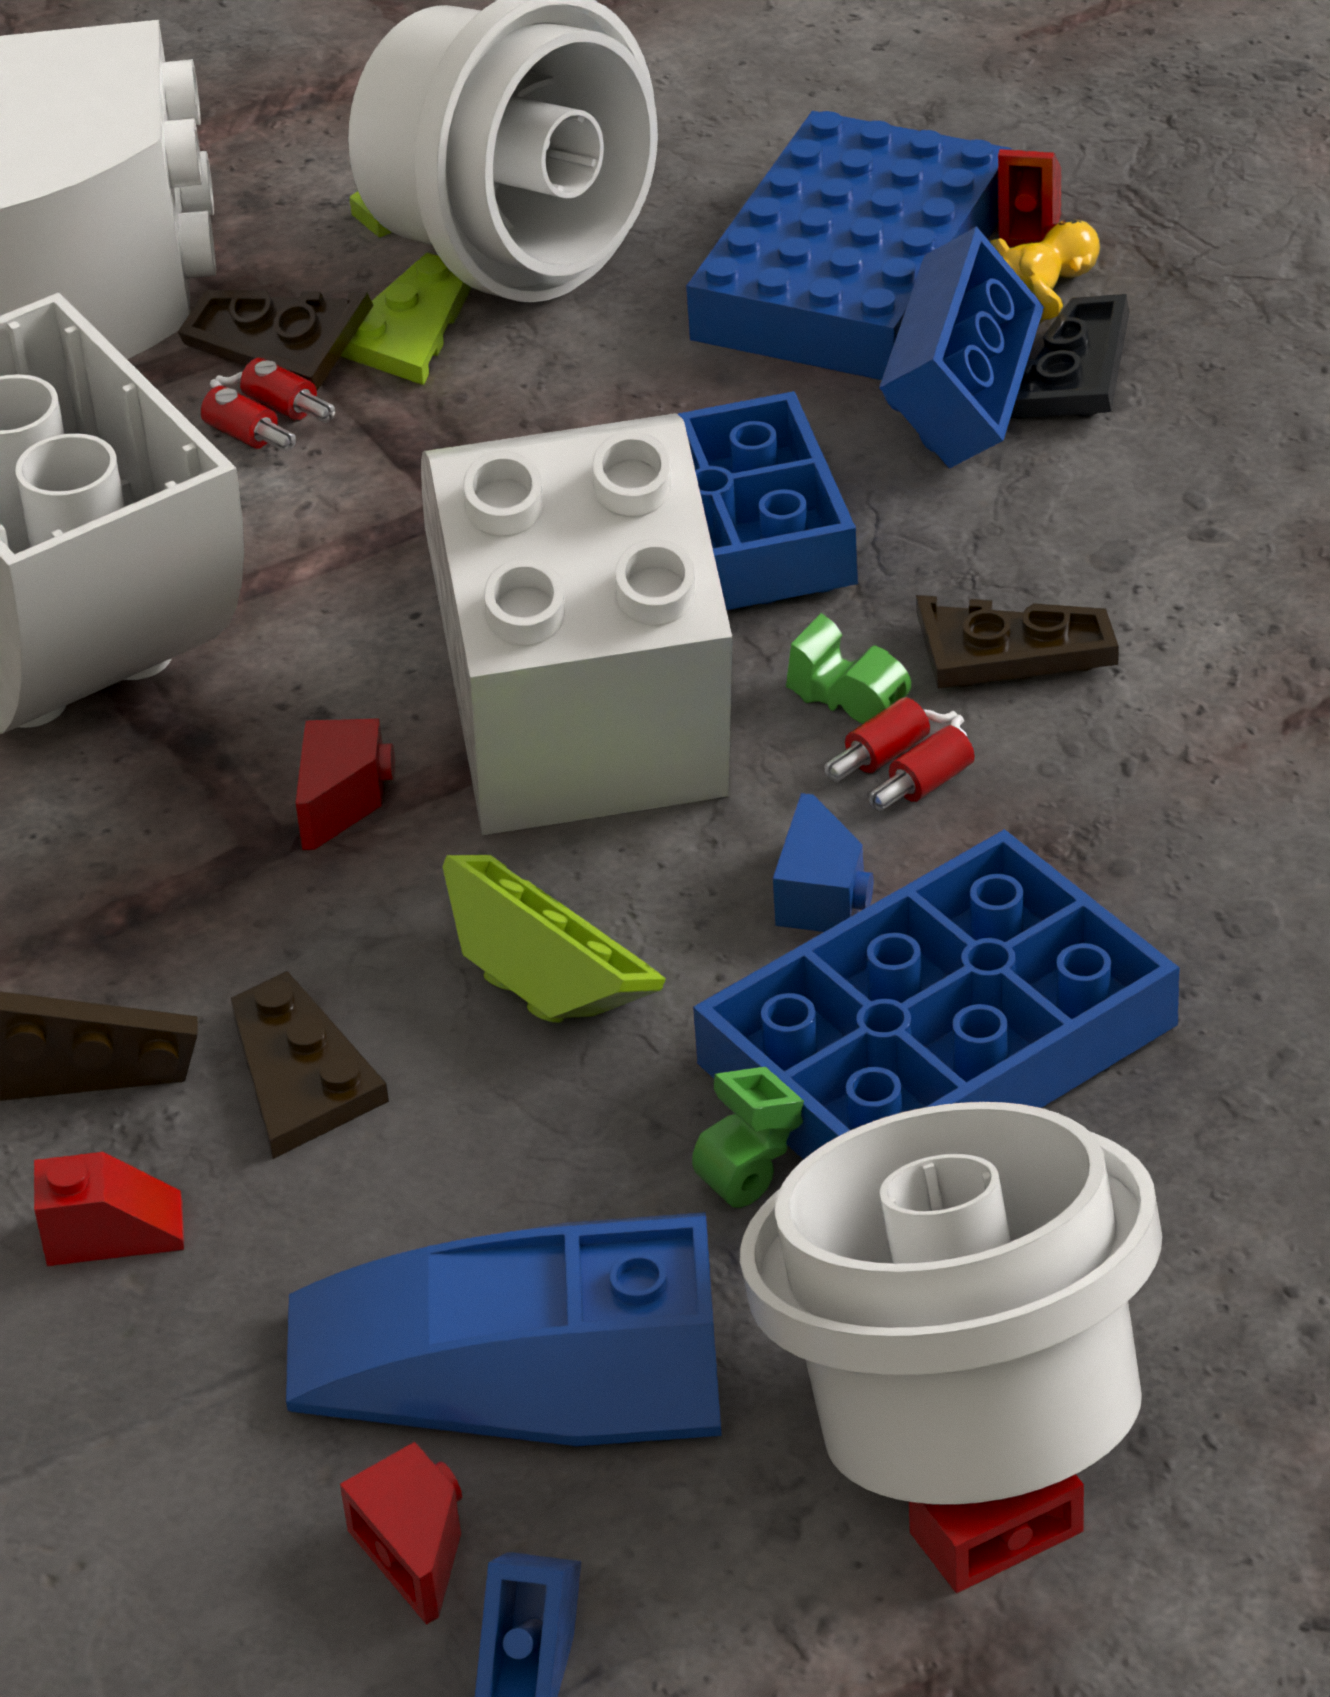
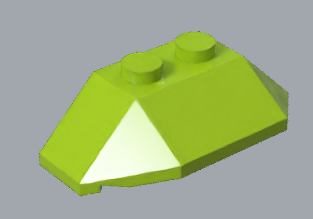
M446 855L442 868L463 956L484 970L483 976L489 983L499 988L513 991L527 1001V1009L533 1015L556 1023L562 1022L564 1018L592 1017L662 990L666 978L537 886L517 876L493 856Z

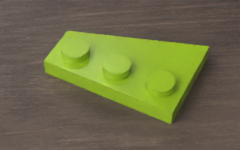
M425 253L372 300L374 306L341 354V357L424 385L429 375L428 364L432 356L439 355L444 345L443 334L448 324L455 322L472 287L457 278L438 255Z

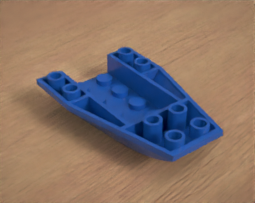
M706 1212L566 1222L460 1239L374 1260L341 1271L290 1293L288 1304L287 1410L289 1412L571 1446L722 1436Z

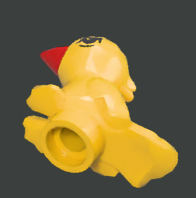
M1068 219L1056 224L1047 225L1044 227L1045 238L1039 243L1022 244L1009 248L1006 241L1002 238L990 240L994 248L1044 306L1039 325L1045 320L1057 317L1063 307L1061 298L1053 291L1058 277L1076 278L1089 272L1097 261L1100 251L1099 238L1094 228L1087 222Z

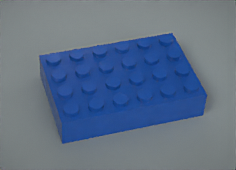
M811 111L686 285L690 340L882 380L924 255L975 227L989 239L998 225V153L1000 149L1012 150V148L993 145L985 140H966L945 136L933 130L919 131L892 126L884 121H865L844 117L832 111Z
M795 391L678 413L685 423L726 610L756 604H768L777 600L816 592H829L836 588L858 584L856 527Z
M1004 829L693 1006L697 1064L712 1078L715 1077L716 1073L767 1067L803 1099L804 1103L801 1110L803 1123L797 1129L790 1132L786 1144L804 1160L815 1150L846 1132L881 1118L906 1111L965 1102H1003L1038 1108L1046 1106L1178 1025L1180 967Z

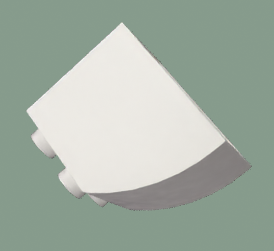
M159 20L0 36V316L59 292L126 359L153 347L180 329L190 314L189 278L216 276L215 247L210 215H214L213 189L207 151H200L196 125H200L201 119L193 59L165 62Z
M59 292L0 316V734H3L17 727L27 728L46 724L57 718L64 711L66 705L122 680H139L151 677L165 669L170 663L171 658L216 639L229 625L237 607L242 584L244 559L243 517L236 467Z
M675 413L422 452L421 481L425 531L482 835L728 797L732 633L684 420Z

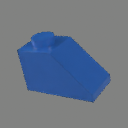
M801 793L773 876L775 926L825 932L855 915L859 910L870 906L874 877L872 872H864L863 845L813 794Z
M507 1552L488 1562L475 1697H558L574 1638L581 1561Z

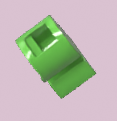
M820 613L791 643L786 682L787 688L797 693L805 703L822 702L827 704L831 711H834L841 705L850 717L862 724L909 694L911 679L907 670L898 660L888 654L889 652L885 649L873 645L855 661L850 662L843 659L839 648L842 633L833 621Z
M767 1067L715 1074L713 1089L718 1099L735 1114L725 1117L703 1131L696 1142L692 1154L694 1172L728 1204L736 1208L750 1205L767 1190L774 1173L771 1160L786 1153V1141L790 1132L797 1129L803 1123L801 1110L804 1100Z

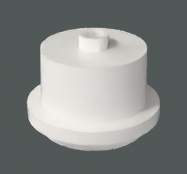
M497 0L482 11L448 5L425 8L411 14L393 27L373 51L359 79L351 107L348 142L351 169L359 194L367 209L382 226L401 237L433 245L446 267L457 278L472 288L520 302H539L567 294L587 281L607 263L623 242L641 211L651 185L657 155L658 129L654 92L644 56L628 27L610 9L595 0Z
M965 1102L915 1109L867 1123L829 1141L801 1161L785 1179L781 1188L760 1207L743 1235L740 1247V1265L751 1314L758 1327L769 1339L788 1352L806 1360L827 1453L833 1464L843 1475L867 1490L898 1500L926 1504L980 1503L1026 1494L1069 1478L1097 1462L1121 1442L1138 1416L1142 1393L1128 1300L1148 1280L1161 1252L1162 1232L1154 1184L1143 1164L1127 1149L1112 1140L1089 1132L1084 1126L1066 1116L1043 1108L1022 1104Z

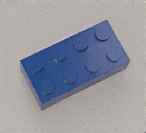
M977 227L924 255L879 386L890 407L900 412L918 432L925 447L935 452L949 469L1004 440L1044 309L1042 303Z

